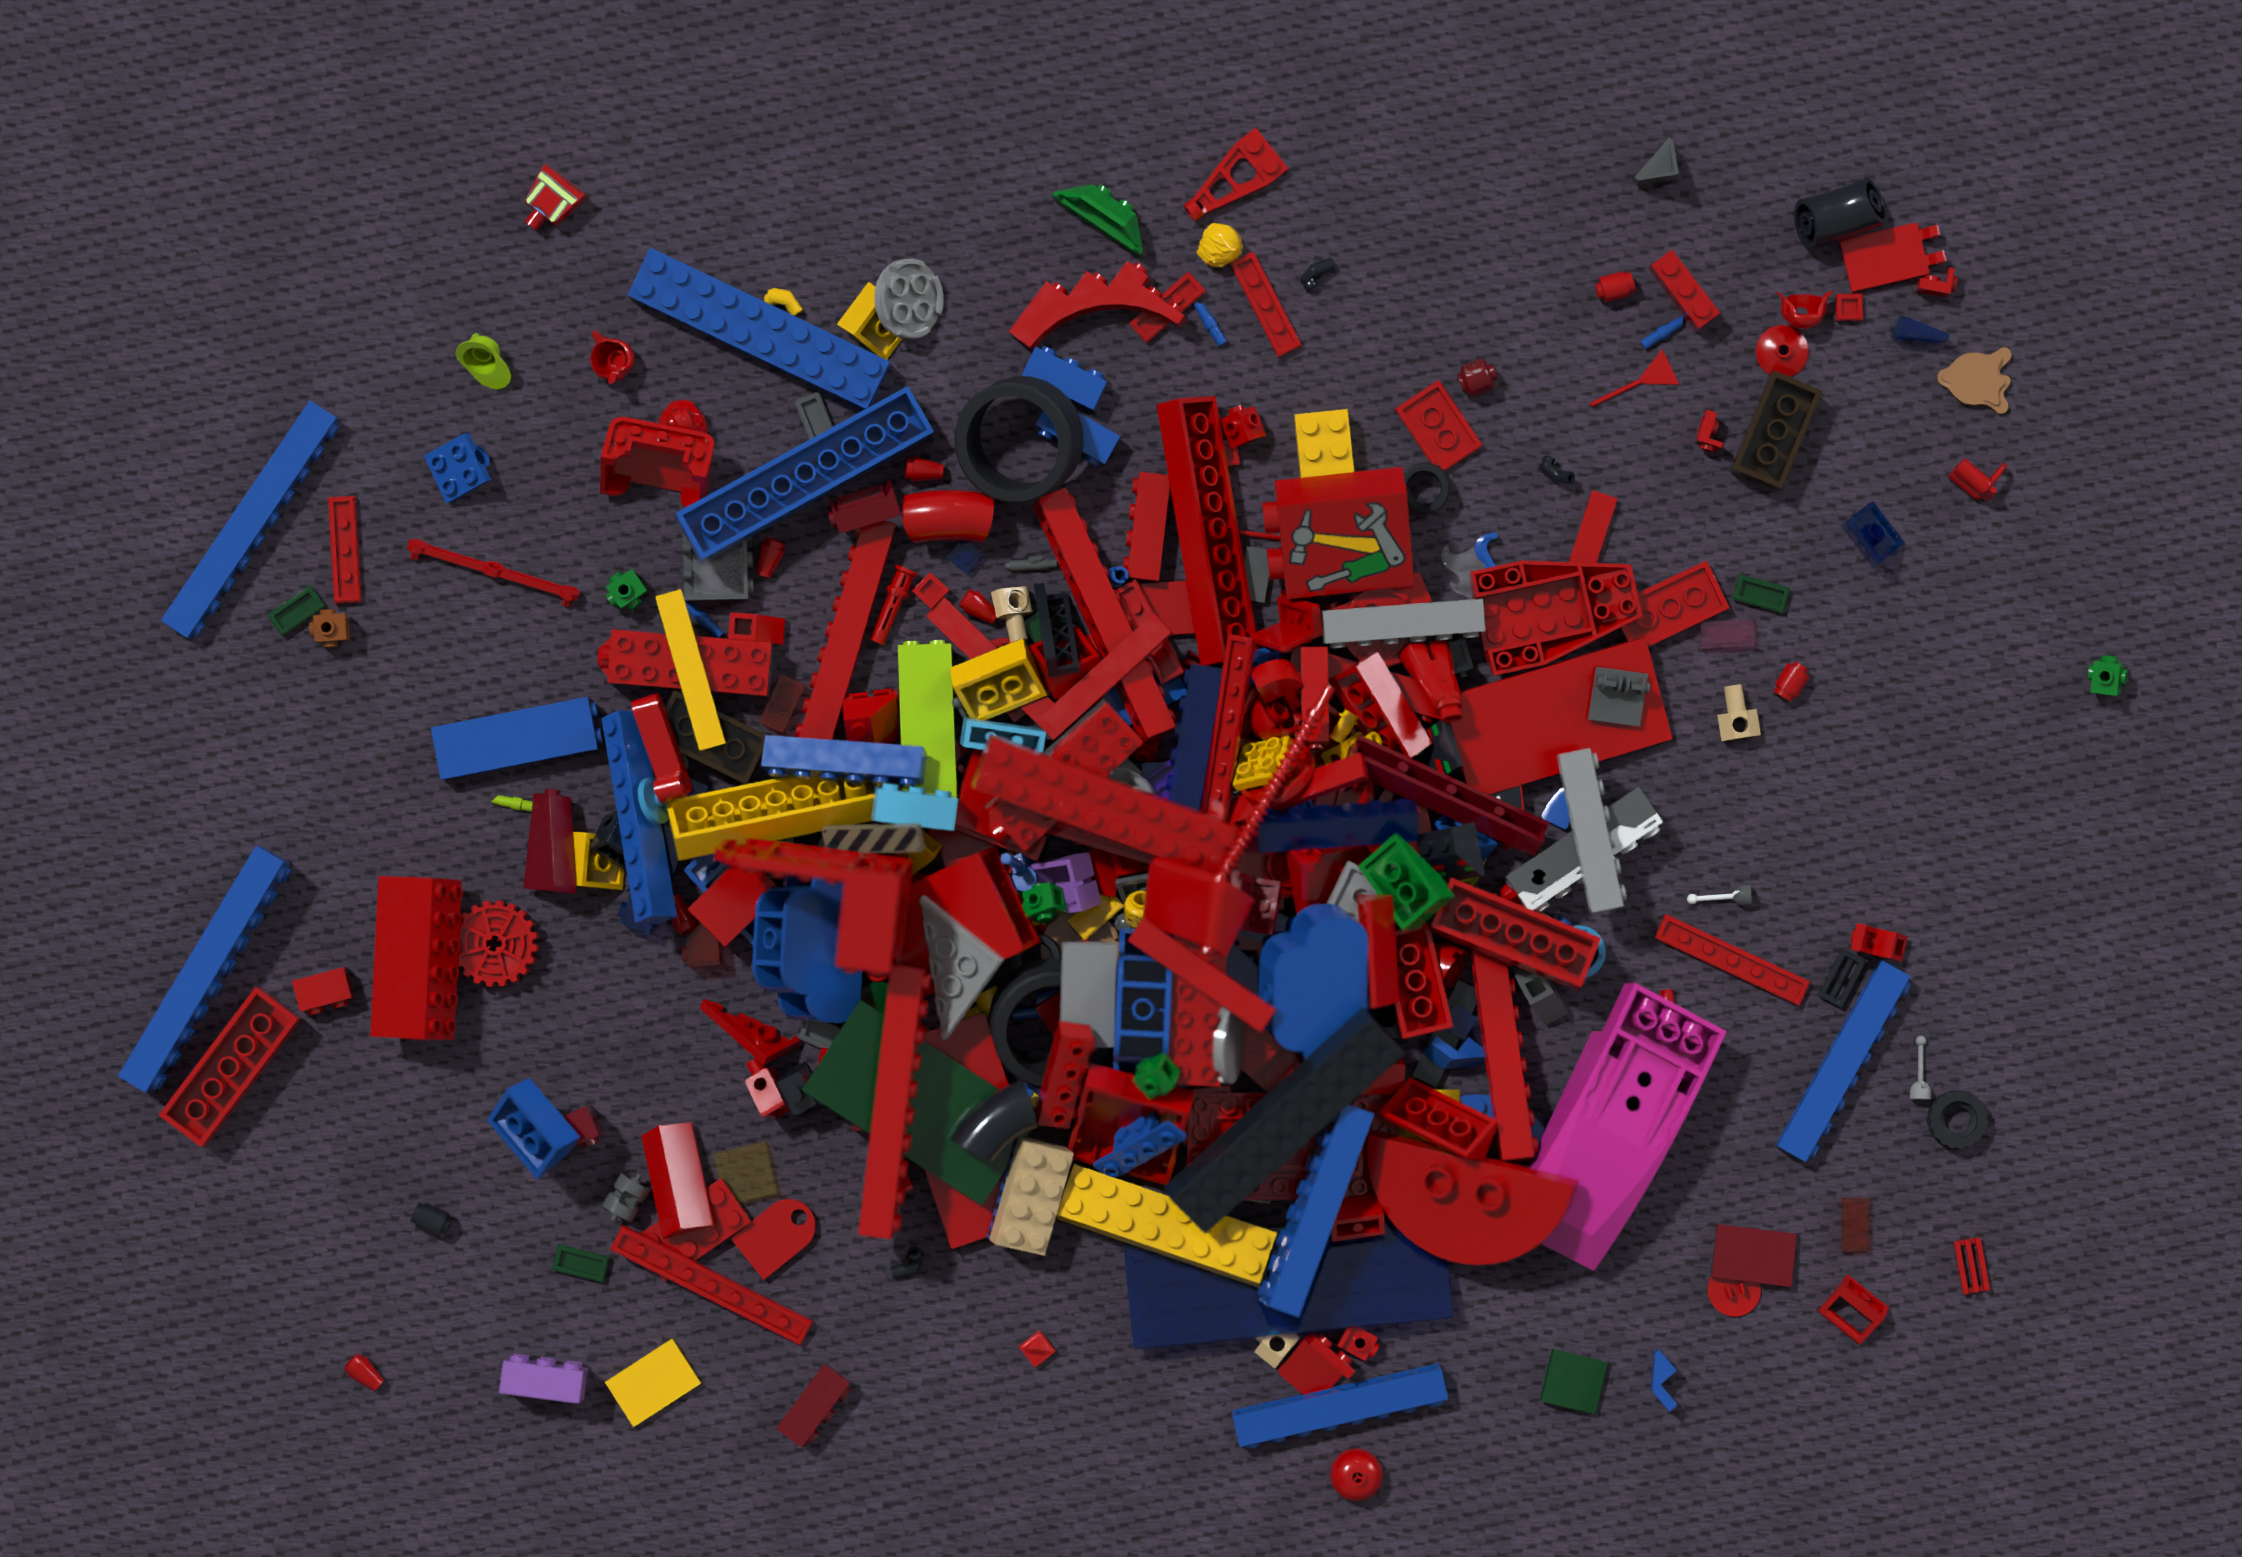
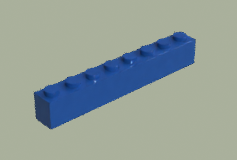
M618 710L603 717L602 724L635 923L660 924L677 917L662 824L654 825L648 821L642 812L638 799L640 782L643 779L654 777L653 770L633 711Z
M1883 960L1878 961L1775 1144L1776 1147L1803 1162H1806L1808 1158L1811 1160L1814 1158L1819 1149V1145L1816 1144L1821 1135L1826 1136L1832 1126V1122L1829 1121L1834 1112L1839 1113L1845 1103V1099L1842 1098L1847 1088L1851 1090L1857 1082L1859 1076L1855 1074L1860 1065L1864 1067L1870 1059L1872 1053L1869 1052V1049L1873 1042L1877 1044L1885 1031L1882 1029L1886 1019H1892L1898 1008L1895 1006L1899 996L1904 997L1911 985L1908 982L1909 975Z
M1439 1363L1335 1386L1305 1394V1396L1300 1394L1231 1410L1239 1447L1245 1446V1448L1249 1449L1261 1445L1260 1442L1271 1440L1272 1443L1284 1441L1287 1439L1286 1436L1297 1434L1298 1437L1307 1436L1313 1433L1312 1430L1321 1428L1324 1431L1334 1430L1339 1427V1424L1347 1422L1350 1425L1360 1424L1365 1421V1418L1375 1416L1376 1419L1386 1418L1391 1415V1412L1401 1410L1402 1413H1409L1417 1410V1407L1427 1405L1428 1407L1439 1406L1443 1404L1444 1400H1448L1441 1366Z

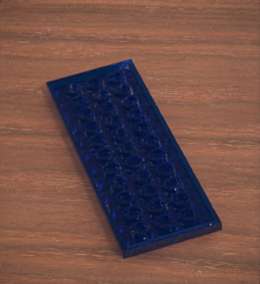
M1388 1216L1384 1217V1235L1332 1242L1331 1235L1329 1234L1299 1317L1269 1307L1259 1301L1260 1295H1258L1259 1288L1128 1243H1123L1133 1349L1453 1318L1447 1260L1433 1255L1414 1244L1393 1224ZM1286 1226L1265 1229L1277 1233L1278 1238L1282 1229L1285 1230ZM1277 1239L1275 1241L1271 1256L1276 1255L1279 1247V1245H1277ZM1267 1268L1264 1273L1262 1281L1266 1280L1268 1277L1270 1270H1268Z

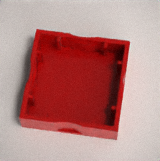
M1091 1063L1068 1149L1074 1153L1072 1159L1093 1165L1095 1161L1113 1151L1114 1136L1120 1128L1130 1125L1139 1117H1144L1152 1111L1161 1116L1160 1125L1169 1120L1184 1132L1195 1091L1174 1086L1166 1095H1158L1149 1099L1134 1083L1135 1075ZM1180 1143L1130 1170L1127 1174L1164 1185L1168 1184Z

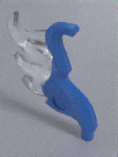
M1494 532L1481 536L1473 548L1462 554L1449 552V545H1445L1441 553L1442 562L1448 570L1454 572L1459 577L1458 585L1451 582L1449 584L1455 592L1466 596L1468 599H1472L1470 572L1496 566L1487 551V543L1498 537L1497 533Z

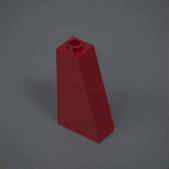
M545 789L544 794H533L524 889L576 894L571 797L560 796V790Z

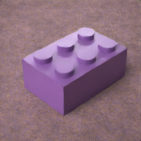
M514 1353V1355L503 1361L499 1393L571 1403H580L584 1400L588 1368L582 1367L583 1362L567 1360L564 1364H556V1359L549 1357H540V1359L534 1361L529 1360L530 1355Z

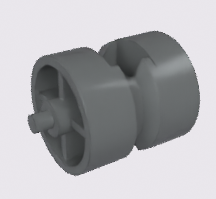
M624 1173L619 1175L614 1184L615 1192H609L602 1204L603 1207L612 1212V1221L615 1222L617 1218H623L633 1222L639 1211L638 1203H644L651 1191L650 1188L642 1184L640 1180L641 1174L638 1173L636 1177H630Z

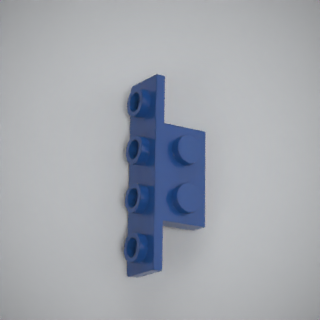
M1152 1111L1144 1117H1139L1130 1125L1120 1128L1114 1136L1113 1151L1095 1161L1093 1167L1102 1174L1118 1178L1184 1141L1186 1133L1169 1120L1160 1125L1161 1116Z

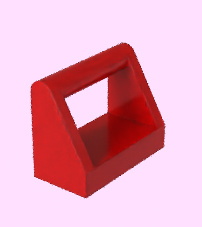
M1847 1274L1817 1312L1860 1345L1884 1320L1889 1307ZM1839 1296L1871 1320L1862 1333L1829 1308Z

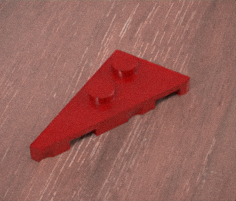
M707 999L703 1000L700 1005V1009L763 1065L799 1047L801 1039L795 1035L792 1039L786 1038L776 1033V1027L763 1024L759 1020L740 1012L738 1017L722 1011L723 1005L708 1001Z

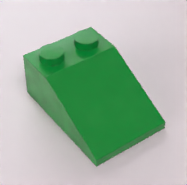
M1394 834L1358 866L1377 895H1393L1394 919L1402 931L1418 929L1455 897L1442 877L1399 834Z

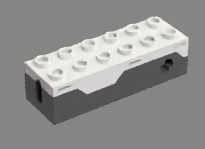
M1639 787L1634 788L1607 807L1610 821L1606 822L1608 832H1613L1615 848H1611L1613 859H1615L1614 855L1618 852H1621L1623 855L1638 846L1636 840L1640 837H1643L1645 840L1660 831L1658 825L1663 821ZM1569 832L1535 855V857H1532L1504 876L1503 880L1506 884L1499 888L1498 893L1500 897L1539 913L1550 905L1547 900L1553 896L1559 899L1572 890L1570 885L1575 881L1578 884L1583 883L1573 832ZM1533 871H1539L1542 874V877L1539 879L1540 885L1532 882L1531 879L1534 877Z

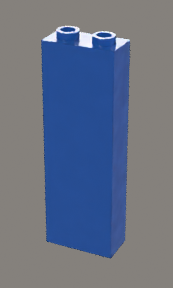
M583 697L431 727L440 779L445 781L600 750L599 744L603 743L601 728H596L594 718L598 717L596 702H591L589 697Z

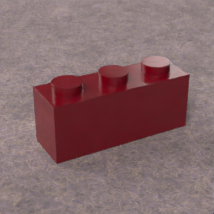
M825 1363L776 1429L801 1448L805 1443L810 1446L819 1434L815 1429L822 1421L826 1424L835 1413L832 1407L836 1401L839 1400L842 1403L850 1393L851 1389L848 1388V1385L851 1381Z

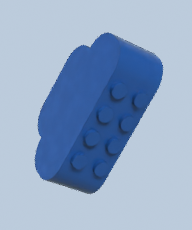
M787 874L784 878L783 886H772L766 889L760 895L756 904L752 962L754 978L757 984L765 991L777 993L779 1006L782 1012L790 1019L827 1023L845 1022L861 999L863 981L862 970H859L857 973L842 971V967L835 966L844 881H841L840 884H830L824 882L825 878L814 877V880H801L797 878L798 875Z
M1335 904L1308 906L1296 915L1290 932L1276 934L1263 945L1259 955L1258 996L1277 1009L1265 1029L1281 1046L1295 1051L1303 1060L1311 1055L1361 1008L1364 1007L1367 1011L1370 1010V998L1367 995V986L1369 985L1367 933L1362 925L1342 907Z
M1120 928L1113 1069L1136 1075L1137 1066L1142 1060L1146 1058L1151 1059L1163 1052L1168 1056L1172 971L1128 941L1136 928Z

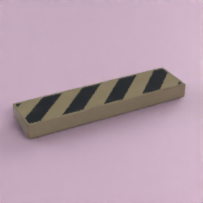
M921 823L829 825L822 828L824 843L827 848L866 853L922 852L926 849Z

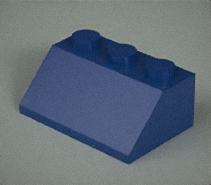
M530 1078L508 1088L487 1119L488 1123L537 1180L569 1154L580 1138Z

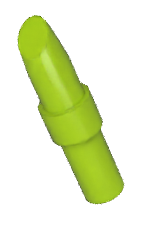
M497 795L491 803L508 807L512 810L532 812L533 801L523 800V798L519 797L512 798Z

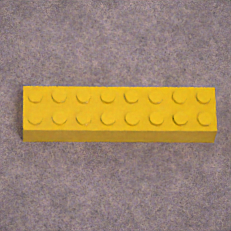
M795 775L668 801L666 805L678 860L715 853V848L724 839H735L737 844H746L747 838L776 841L820 832L823 827L829 825H854L873 821L871 816L875 787L882 788L883 785H877L873 781L867 780L856 784L848 782L847 779L837 778L835 782L821 780V777L813 776L809 780L795 778Z
M1075 1164L1057 1211L1058 1220L1259 1288L1277 1239V1233L1228 1216H1225L1204 1234L1170 1200L1169 1196Z

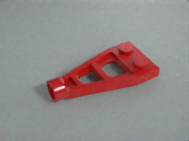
M1255 127L1233 145L1196 195L1187 201L1183 207L1196 222L1207 213L1269 186L1289 168ZM1243 158L1256 171V176L1248 182L1238 184L1230 176V170L1237 160ZM1220 178H1224L1232 188V192L1221 199H1215L1210 193V188ZM1196 202H1199V203L1202 204V206H1203V209H1202V210H1201V208L1197 205Z

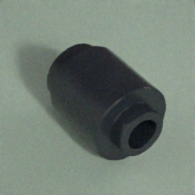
M419 1202L410 1222L414 1223L415 1227L439 1237L441 1233L446 1235L452 1220L449 1219V1212L427 1202L425 1205Z

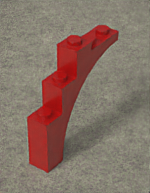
M1127 261L1109 286L1106 285L1108 281L1099 273L1095 272L1092 275L1088 271H1086L1068 296L1066 295L1068 291L1057 282L1052 285L1046 281L1009 330V334L1030 351H1033L1047 335L1062 324L1081 315L1100 310L1127 309L1146 312L1166 320L1179 329L1185 323L1186 318L1182 314L1184 310L1173 301L1168 304L1162 300L1163 294L1154 287L1146 288L1150 282L1149 277L1146 275L1148 273L1147 269L1137 262L1132 265Z

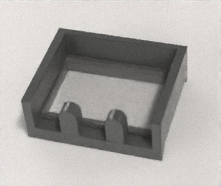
M683 534L685 602L748 601V594H753V578L748 579V568H753L752 552H747V542L752 541V537L700 564Z

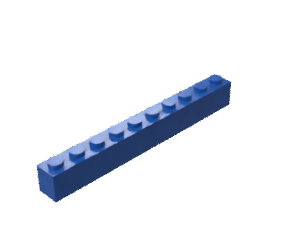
M309 400L162 617V622L188 639H192L193 636L198 637L206 626L203 623L208 614L212 616L220 606L221 602L218 599L223 592L228 593L235 584L233 577L238 570L243 571L250 561L248 555L252 549H258L265 539L263 533L268 526L273 527L280 517V514L277 512L281 506L289 504L295 495V492L292 490L298 482L303 483L310 472L307 468L313 460L318 461L325 450L322 446L328 438L332 439L340 428L337 425L340 421L339 419Z

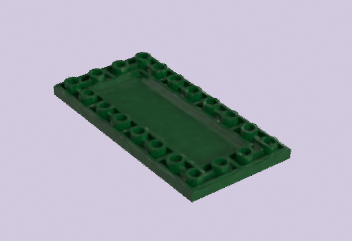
M859 1000L802 1088V1091L871 1134L885 1015ZM924 1041L923 1044L918 1045L917 1054L922 1055L920 1071L915 1072L914 1081L919 1082L917 1097H914L911 1102V1108H915L914 1123L908 1127V1134L912 1135L910 1151L908 1153L905 1152V1157L975 1202L983 1205L1007 1167L1014 1141L1003 1150L996 1162L993 1163L963 1148L950 1138L967 1114L985 1098L998 1091L999 1088ZM1030 1131L1026 1132L1021 1136L1027 1137Z

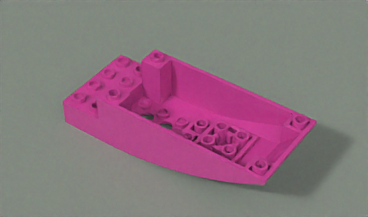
M1636 983L1624 984L1603 1030L1591 1032L1538 1144V1152L1534 1153V1157L1527 1167L1579 1180L1575 1197L1566 1216L1557 1228L1540 1244L1592 1271L1596 1269L1631 1216L1666 1156L1697 1096L1727 1031ZM1644 1071L1651 1076V1083L1647 1087H1641L1637 1082L1638 1075ZM1630 1096H1636L1640 1101L1639 1108L1633 1112L1626 1107V1100Z

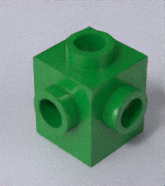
M633 569L625 574L622 571L618 572L608 580L610 584L606 586L609 591L606 594L607 599L614 608L619 606L622 610L628 608L630 611L642 603L640 598L649 593ZM628 587L629 592L626 595H622V589Z
M2102 655L2101 659H2097L2093 665H2089L2088 680L2091 681L2090 693L2113 696L2121 694L2122 685H2126L2128 669H2124L2125 662L2118 661L2116 656ZM2106 671L2110 674V678L2106 677Z
M1051 882L1037 883L1032 886V889L1022 892L1024 899L1022 907L1026 917L1040 924L1052 922L1053 918L1067 913L1062 887Z
M1163 1052L1151 1059L1146 1058L1142 1060L1137 1066V1073L1133 1081L1140 1091L1149 1099H1152L1158 1095H1166L1174 1087L1181 1071Z

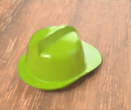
M475 333L469 341L461 343L456 348L455 355L457 360L482 385L491 389H502L510 383V369L500 357L499 345L495 340Z

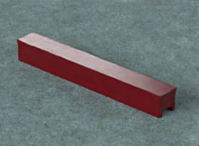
M1361 735L1358 736L1353 745L1348 749L1346 757L1360 752L1364 755L1368 780L1464 825L1475 823L1477 831L1534 857L1544 843L1545 831L1550 823Z

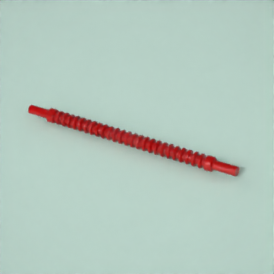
M1325 685L1313 708L1309 707L1307 710V718L1302 719L1304 724L1298 726L1300 731L1294 733L1296 738L1291 739L1292 745L1287 746L1288 752H1283L1284 759H1279L1281 762L1280 766H1275L1277 771L1271 773L1273 778L1268 779L1269 785L1264 786L1265 792H1260L1261 799H1256L1258 802L1257 806H1252L1254 811L1248 813L1250 818L1245 819L1246 825L1241 826L1242 832L1237 833L1238 839H1233L1235 844L1234 846H1229L1231 851L1230 853H1225L1227 858L1222 859L1223 865L1218 866L1219 872H1215V876L1229 882L1227 877L1229 875L1232 876L1231 870L1237 868L1235 863L1240 862L1239 856L1244 855L1243 849H1248L1247 842H1252L1250 837L1256 835L1254 830L1260 828L1258 823L1263 822L1262 816L1267 815L1266 809L1271 808L1270 802H1275L1274 795H1279L1277 790L1283 788L1281 783L1287 781L1285 776L1290 775L1289 769L1294 768L1293 762H1298L1297 755H1302L1300 750L1306 748L1304 743L1310 741L1308 736L1313 735L1312 729H1316L1317 725L1315 724L1321 722L1324 716L1322 712L1335 691L1331 686Z

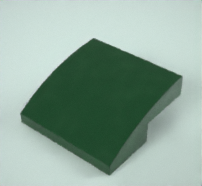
M1552 1349L1539 1401L1595 1414L1608 1362Z

